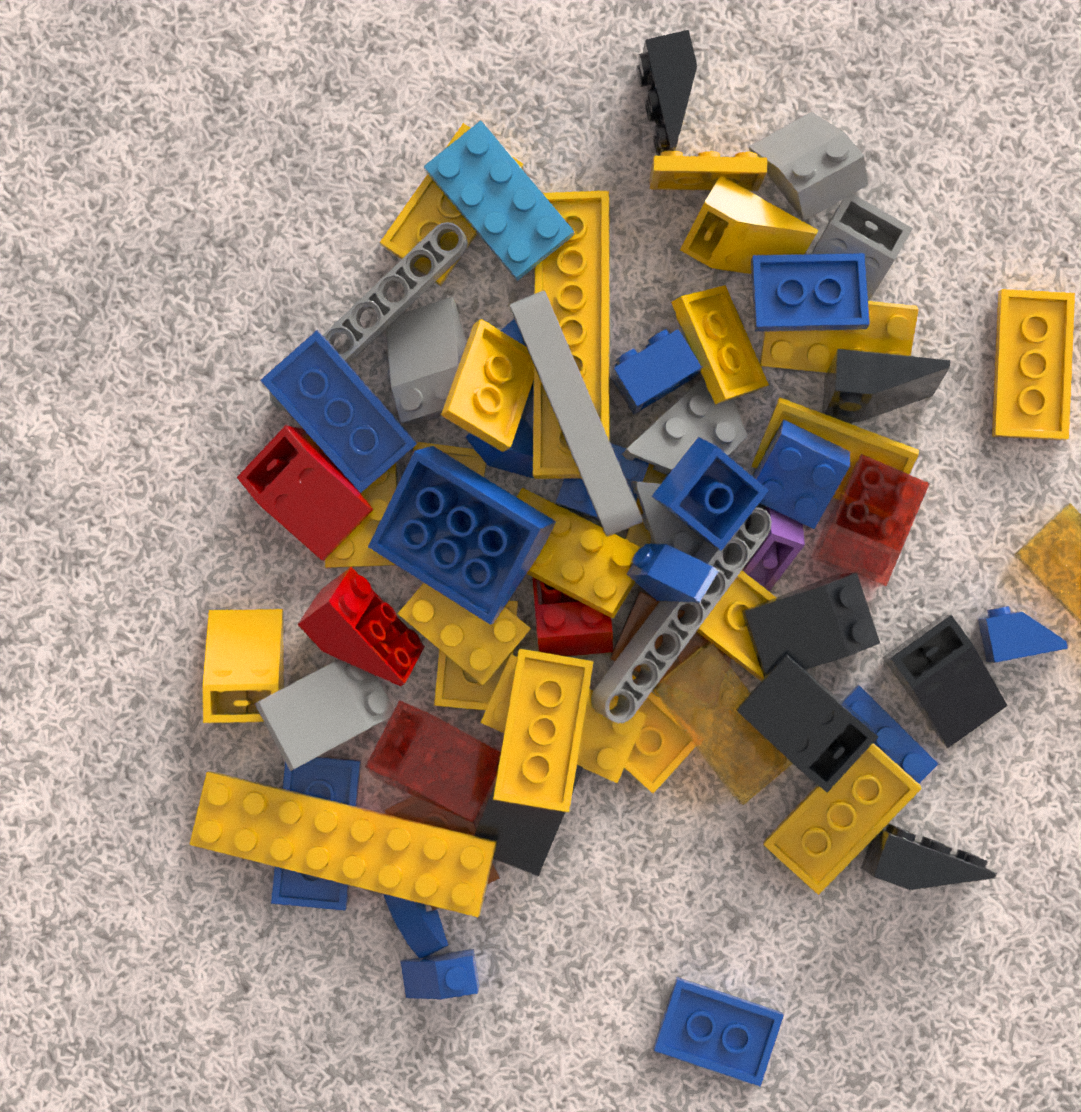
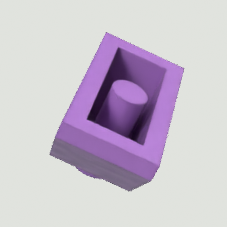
M766 506L764 510L770 515L772 521L771 530L742 571L766 590L770 591L805 546L802 523Z

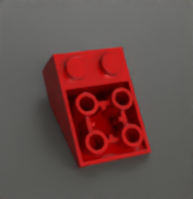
M285 425L236 477L260 507L322 561L374 510L349 479L302 428Z
M352 566L319 591L297 624L322 652L400 687L406 683L425 648L419 636L399 619L392 606L384 602L371 588L368 580L359 575Z
M532 577L539 652L565 657L613 652L611 617Z

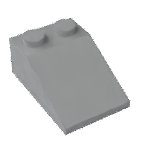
M813 112L806 114L749 146L750 152L756 153L757 157H767V175L803 221L868 186L864 155L845 132Z
M454 297L402 313L386 328L391 389L401 423L419 424L442 417L443 407L467 344Z
M340 659L255 703L290 771L397 714L376 675Z

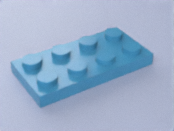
M481 120L424 165L427 174L517 281L574 236V230Z

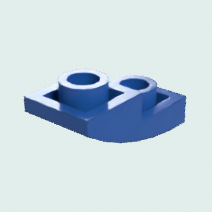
M383 894L400 933L419 959L426 958L448 946L438 910L426 911L425 904Z

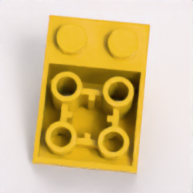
M721 175L699 211L680 251L713 269L751 274V259L753 255L805 254L819 230Z
M283 609L209 610L203 674V723L264 722L255 703L284 688Z

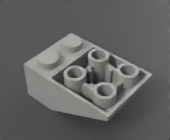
M851 194L841 201L811 254L865 253L868 301H870L913 228L860 197Z

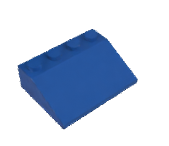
M430 446L414 451L368 547L492 625L540 554L556 521L436 447Z

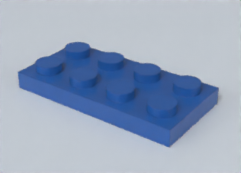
M318 330L260 380L360 493L417 444Z
M318 756L290 771L285 762L282 789L357 807L361 760ZM275 867L271 904L345 911L347 909L349 885Z

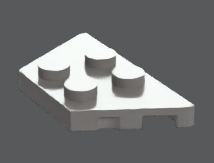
M702 378L636 439L622 455L631 461L634 458H638L654 465V470L668 475L698 437L718 446L724 453L729 455L748 436L734 399L715 405L711 394L706 388V382Z
M632 481V491L638 495L643 514H641L645 528L651 535L650 543L667 544L694 557L705 540L652 497L661 484ZM759 503L756 507L763 509L764 505ZM749 515V517L745 520V529H746V530H747V529L750 527V525H751V516H750V515ZM727 545L723 550V560L727 558L729 554V545Z

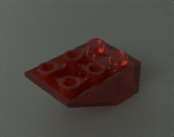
M860 454L824 525L811 558L845 573H857L859 579L877 587L887 586L930 483Z
M399 700L365 768L375 779L473 823L498 773L501 752L438 717Z

